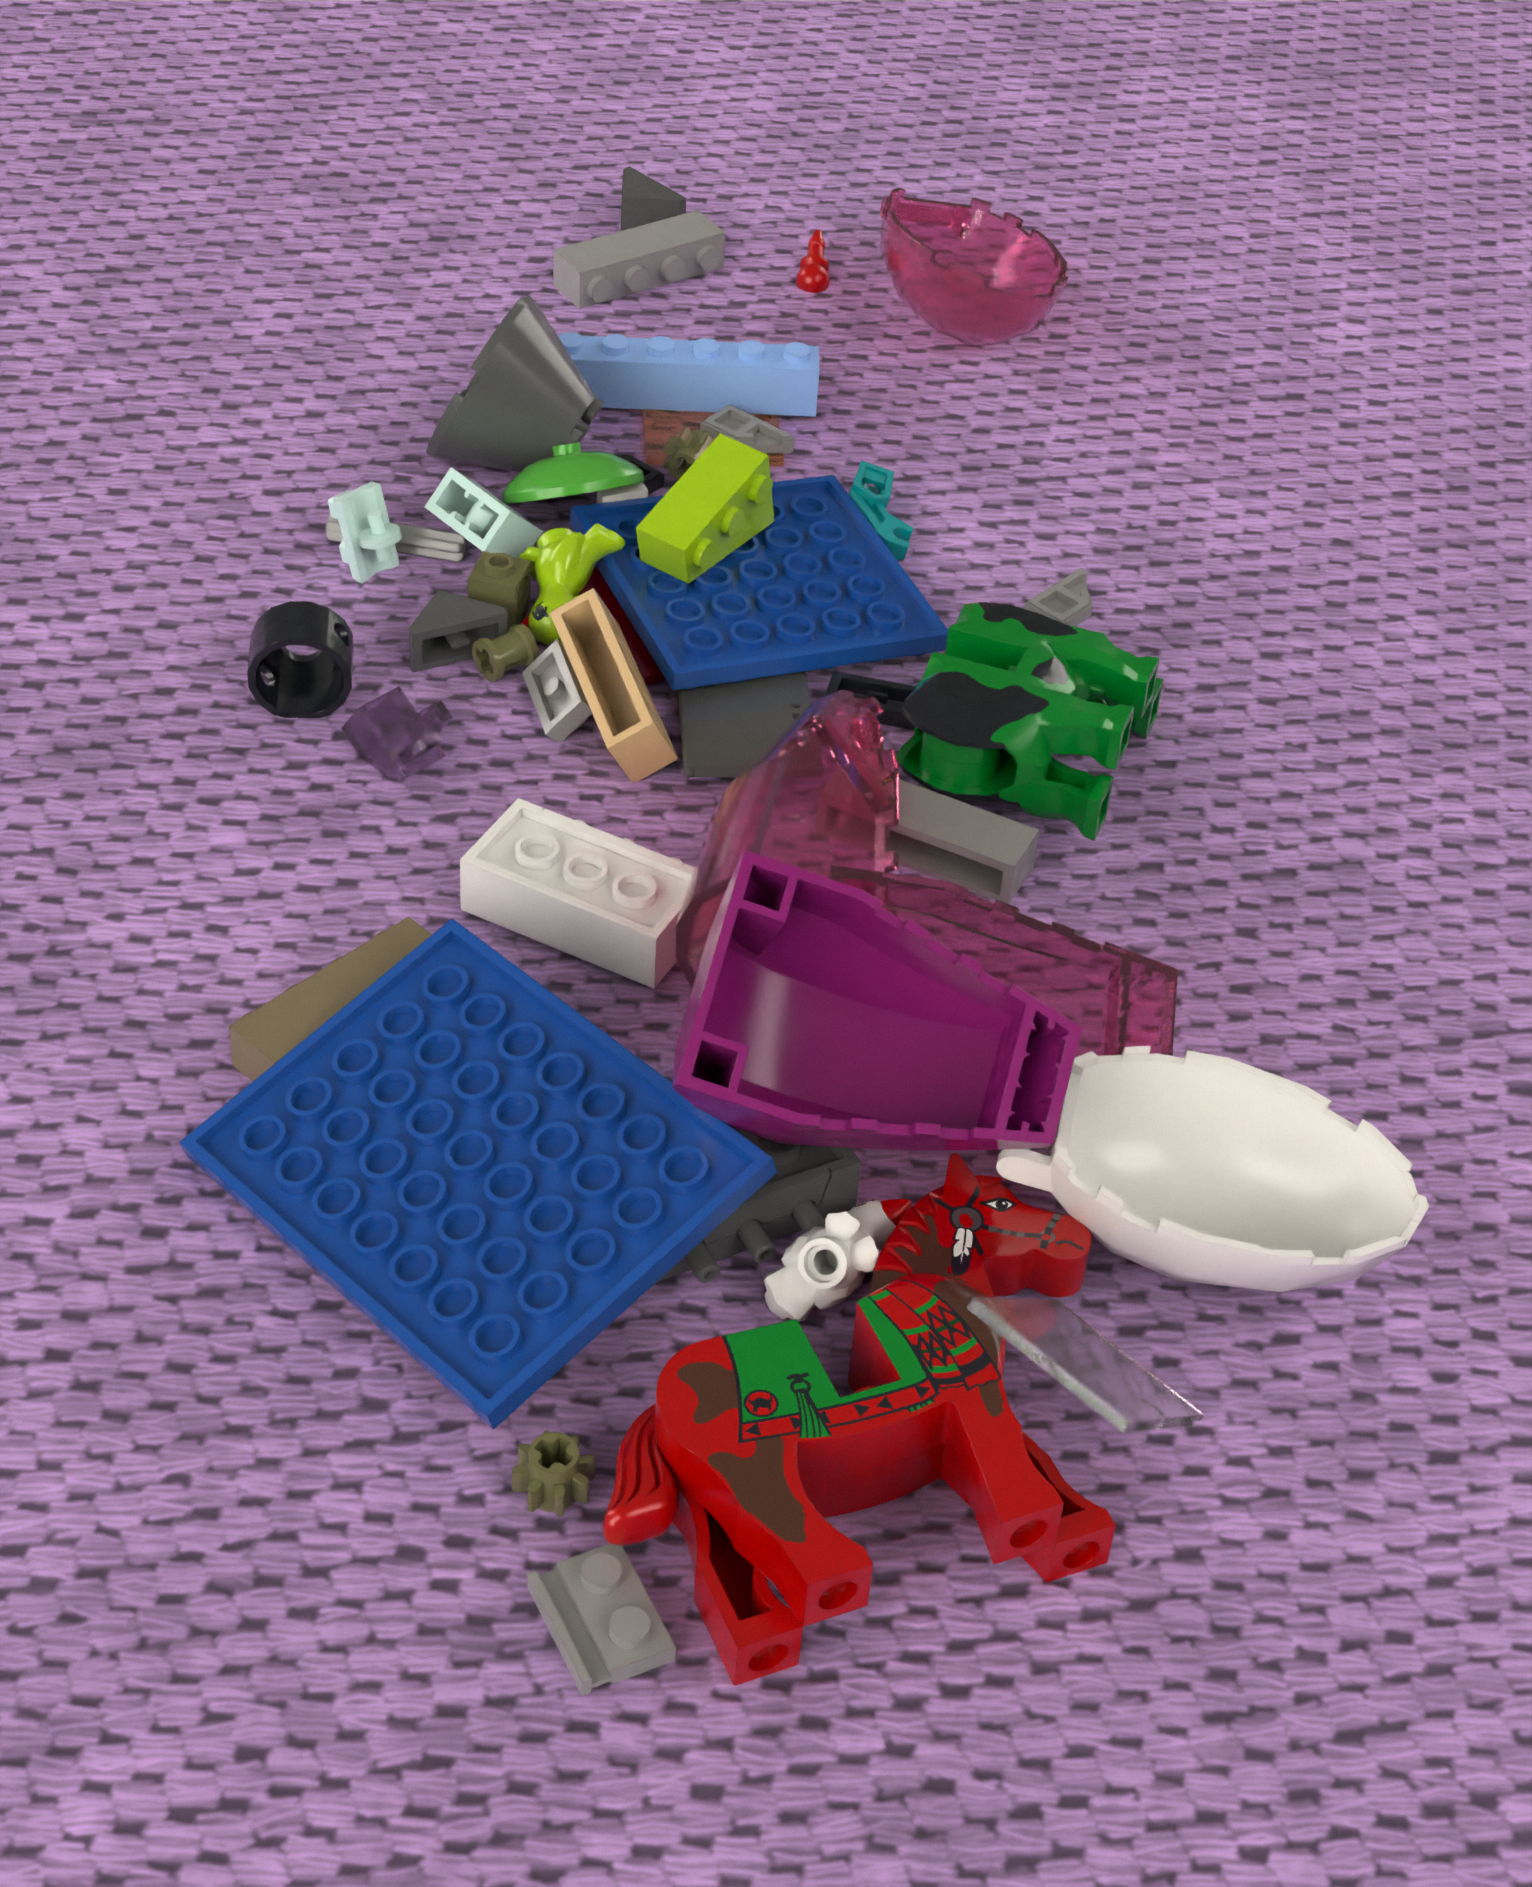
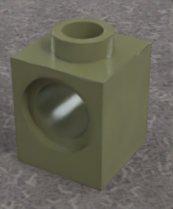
M483 551L468 577V598L504 607L508 613V630L509 627L519 624L525 618L530 608L531 561L511 557L505 553Z

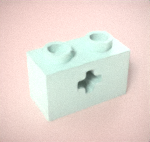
M452 467L425 505L427 510L481 551L505 553L511 557L520 558L519 554L525 552L528 547L534 546L543 532L486 488Z

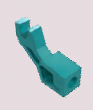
M861 460L849 496L897 560H904L909 548V539L913 527L889 514L886 510L891 497L894 471Z

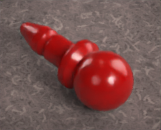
M819 229L814 231L809 240L807 256L801 259L800 270L796 277L797 287L811 293L825 291L829 287L830 282L828 274L829 262L824 258L825 240Z

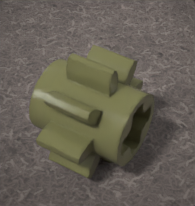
M687 426L684 427L679 437L671 435L663 448L669 454L663 464V468L669 469L671 476L676 481L680 479L714 441L708 435V431H691Z
M546 1430L531 1445L524 1443L518 1445V1465L512 1468V1491H528V1511L533 1512L539 1508L544 1511L555 1512L558 1517H562L565 1509L570 1507L575 1501L588 1503L590 1481L595 1479V1455L585 1454L579 1456V1436L574 1435L570 1437L563 1433Z

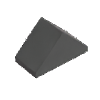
M630 166L623 169L621 231L686 213V197Z
M438 590L409 627L411 670L414 673L473 659L472 646L474 641L483 637L492 640L508 633L507 611L504 607Z

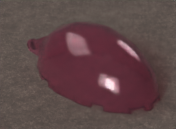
M895 188L891 190L889 196L883 198L880 208L882 219L880 249L889 276L901 300L920 320L941 333L967 345H994L1038 329L1066 287L1068 276H1065L1067 262L1053 242L1038 230L1032 229L1029 234L1021 228L1023 219L1012 213L1004 212L1002 218L990 212L992 203L973 197L970 205L904 197L906 191L903 188Z

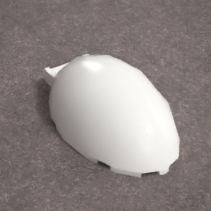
M1151 1046L1125 1047L1122 1055L1097 1056L1093 1051L1075 1057L1054 1143L1047 1148L1046 1154L1031 1151L1032 1148L1004 1149L998 1155L996 1169L1003 1178L1051 1192L1064 1211L1086 1226L1091 1235L1110 1252L1177 1281L1283 1292L1357 1280L1404 1248L1429 1208L1426 1196L1418 1194L1413 1177L1409 1173L1413 1164L1371 1123L1362 1119L1359 1126L1346 1120L1328 1109L1332 1102L1331 1100L1307 1086L1228 1057L1187 1050L1184 1058L1158 1053L1149 1054Z

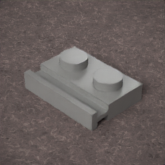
M609 1543L556 1563V1569L539 1575L538 1571L535 1570L527 1573V1588L582 1696L591 1693L594 1687L608 1682L612 1685L675 1661L676 1646L622 1546Z

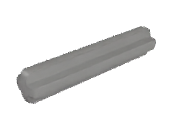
M330 514L326 523V536L331 541L341 542L343 538L339 522L332 518ZM390 522L399 525L402 535L401 540L395 544L397 552L452 562H461L465 557L467 539L459 533Z

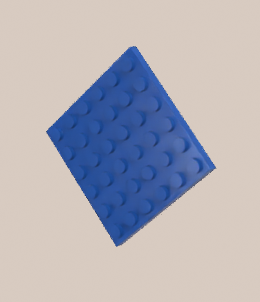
M835 475L773 482L772 498L775 521L689 584L640 560L636 527L664 495L571 507L570 524L575 532H581L584 535L594 524L599 523L605 528L616 532L625 540V546L622 550L603 557L596 563V567L672 690H690L700 686L727 682L738 683L748 679L787 675L816 669H832L837 666L863 662H879L884 659L911 655L921 656L933 651L946 650L947 627Z

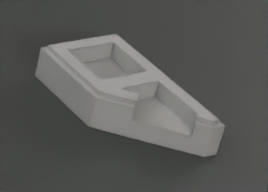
M730 404L700 422V431H708V435L713 440L721 433L763 453H790L794 450V436Z
M1079 568L1024 604V609L1076 627L1090 618L1092 612L1091 594L1088 593L1086 584V571Z

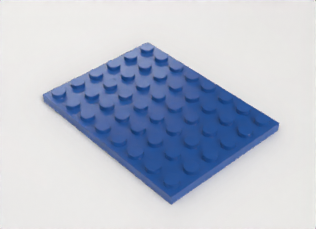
M453 918L179 1142L189 1159L493 1430L777 1173L771 1156L727 1123L696 1108L672 1088L673 1083Z

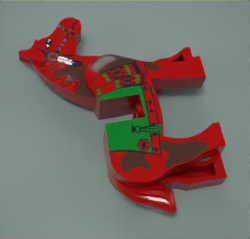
M952 1153L948 1161L945 1185L926 1194L899 1221L885 1242L875 1264L869 1295L857 1301L847 1381L853 1392L851 1395L841 1398L838 1396L797 1319L698 1341L678 1351L666 1363L657 1382L656 1403L635 1419L619 1447L616 1458L614 1492L603 1523L604 1538L610 1544L623 1546L658 1537L666 1533L671 1522L679 1529L686 1541L693 1564L694 1602L734 1686L799 1665L804 1626L868 1606L873 1563L863 1546L839 1532L824 1518L852 1513L886 1503L916 1491L940 1478L973 1509L993 1565L1021 1556L1048 1583L1107 1563L1116 1527L1107 1509L1084 1498L1063 1479L1050 1456L1022 1431V1425L1010 1408L1003 1383L1007 1342L1006 1319L995 1299L997 1296L1016 1294L1024 1288H1030L1045 1296L1056 1298L1067 1297L1077 1293L1084 1282L1092 1243L1091 1233L1086 1226L1075 1220L1072 1216L1042 1210L1019 1201L1008 1188L1001 1184L1002 1177L973 1175L958 1153ZM767 1578L775 1584L789 1607L779 1601L772 1593Z

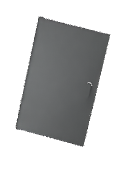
M806 671L748 679L738 683L727 682L700 686L690 690H677L683 767L686 777H821V765Z

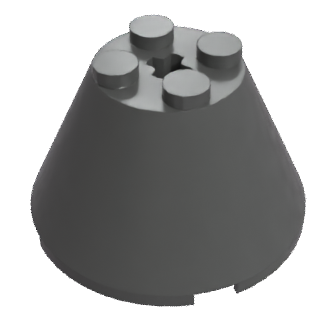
M528 295L526 297L522 296L496 328L471 366L476 373L470 381L467 390L463 389L460 394L455 392L430 439L426 454L437 460L521 472L526 466L540 459L553 456L552 446L576 442L581 444L590 429L588 425L592 423L604 402L596 397L534 299Z

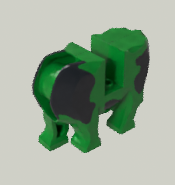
M987 602L964 604L956 623L948 629L945 654L933 651L921 681L905 699L902 714L915 725L914 735L901 747L895 758V763L916 782L939 794L973 806L1018 810L1041 818L1066 819L1076 825L1084 837L1095 841L1106 819L1113 777L1104 774L1093 777L1086 771L1071 768L1059 762L1055 757L1058 754L1092 756L1105 768L1115 770L1128 746L1130 730L1134 734L1146 739L1156 720L1164 679L1156 678L1159 657H1136L1116 647L1104 633L1070 626L1013 605Z

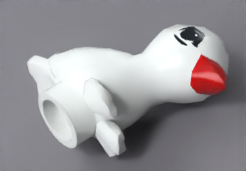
M909 1199L871 1200L855 1205L850 1211L828 1213L825 1219V1226L813 1227L786 1248L781 1259L784 1267L767 1273L764 1279L767 1291L764 1296L770 1311L783 1320L790 1318L792 1320L797 1319L800 1322L806 1319L814 1306H817L819 1309H827L845 1301L861 1286L865 1272L874 1271L875 1264L885 1242L899 1221L911 1208V1201Z

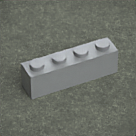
M699 210L557 248L553 252V286L581 309L723 268L725 232Z
M844 760L818 793L814 833L1006 905L1010 904L1034 868L1040 832L1039 829L848 760Z

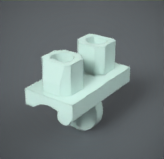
M369 482L357 489L346 490L328 500L331 517L339 522L343 538L339 546L342 562L349 564L353 579L359 583H364L375 573L400 565L395 544L401 540L402 535L399 525L389 522L381 484Z

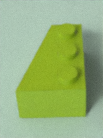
M720 433L636 527L640 560L689 584L772 524L775 520L772 498L773 481L770 476L769 455Z

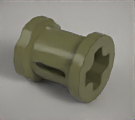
M516 624L509 627L508 633L492 640L483 637L474 641L472 655L477 670L493 683L502 679L504 672L521 665L528 667L539 656V649L530 629L524 624Z

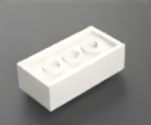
M520 798L502 814L460 859L461 910L653 989L708 924L711 873L684 864L676 857H667L639 846L630 839H622L591 827L582 820H573Z

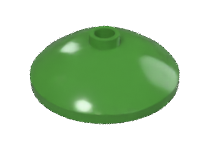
M580 442L552 446L553 456L540 459L526 466L503 490L502 500L504 503H518L601 491L644 482L643 471L635 464L612 453L600 451L582 452Z

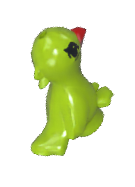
M599 523L594 524L584 535L581 532H573L567 528L551 529L539 537L537 541L538 548L530 546L525 552L519 554L520 559L531 561V577L534 581L537 580L540 590L538 599L531 608L530 613L519 625L524 624L527 626L535 639L547 646H550L556 639L562 642L550 612L578 597L576 595L589 581L596 563L603 557L622 550L625 546V540L619 534Z

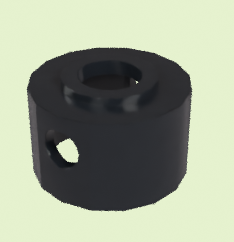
M290 601L272 607L258 618L251 633L247 669L248 688L257 703L273 715L283 718H321L331 715L341 707L352 689L354 655L353 634L346 621L328 607L304 601ZM303 645L318 649V651L310 655H297L290 652L285 646ZM261 672L268 679L269 685L265 684Z

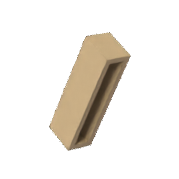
M590 589L550 612L605 745L630 781L638 782L678 760L679 758L621 628L595 589Z

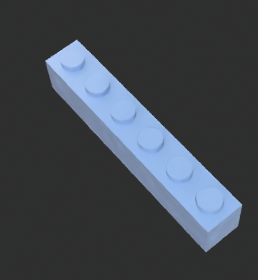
M565 332L557 335L596 397L604 402L601 408L718 412L730 404L748 414L816 417L819 383V346H808L801 342H791L786 345L763 344L756 340H746L741 343L717 342L710 338H701L696 341L672 340L665 336H656L650 339L627 338L620 334H610L605 337L581 336L574 332Z

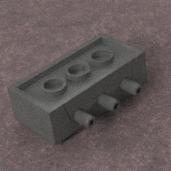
M731 1126L773 1158L777 1173L657 1282L690 1270L693 1271L701 1283L711 1282L720 1273V1267L716 1261L748 1250L757 1263L769 1261L776 1252V1247L772 1241L800 1231L804 1233L809 1232L813 1227L825 1226V1219L828 1213L850 1211L856 1205L861 1161L851 1148L776 1143Z

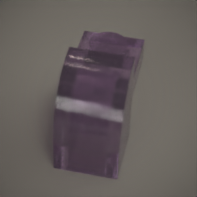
M400 686L359 707L341 729L364 761L391 781L400 782L446 756L439 746V743L443 740L439 733L453 717L442 700L417 713Z

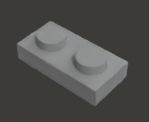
M556 639L522 674L545 735L556 742H560L566 739L575 729L580 728L592 712L563 643Z

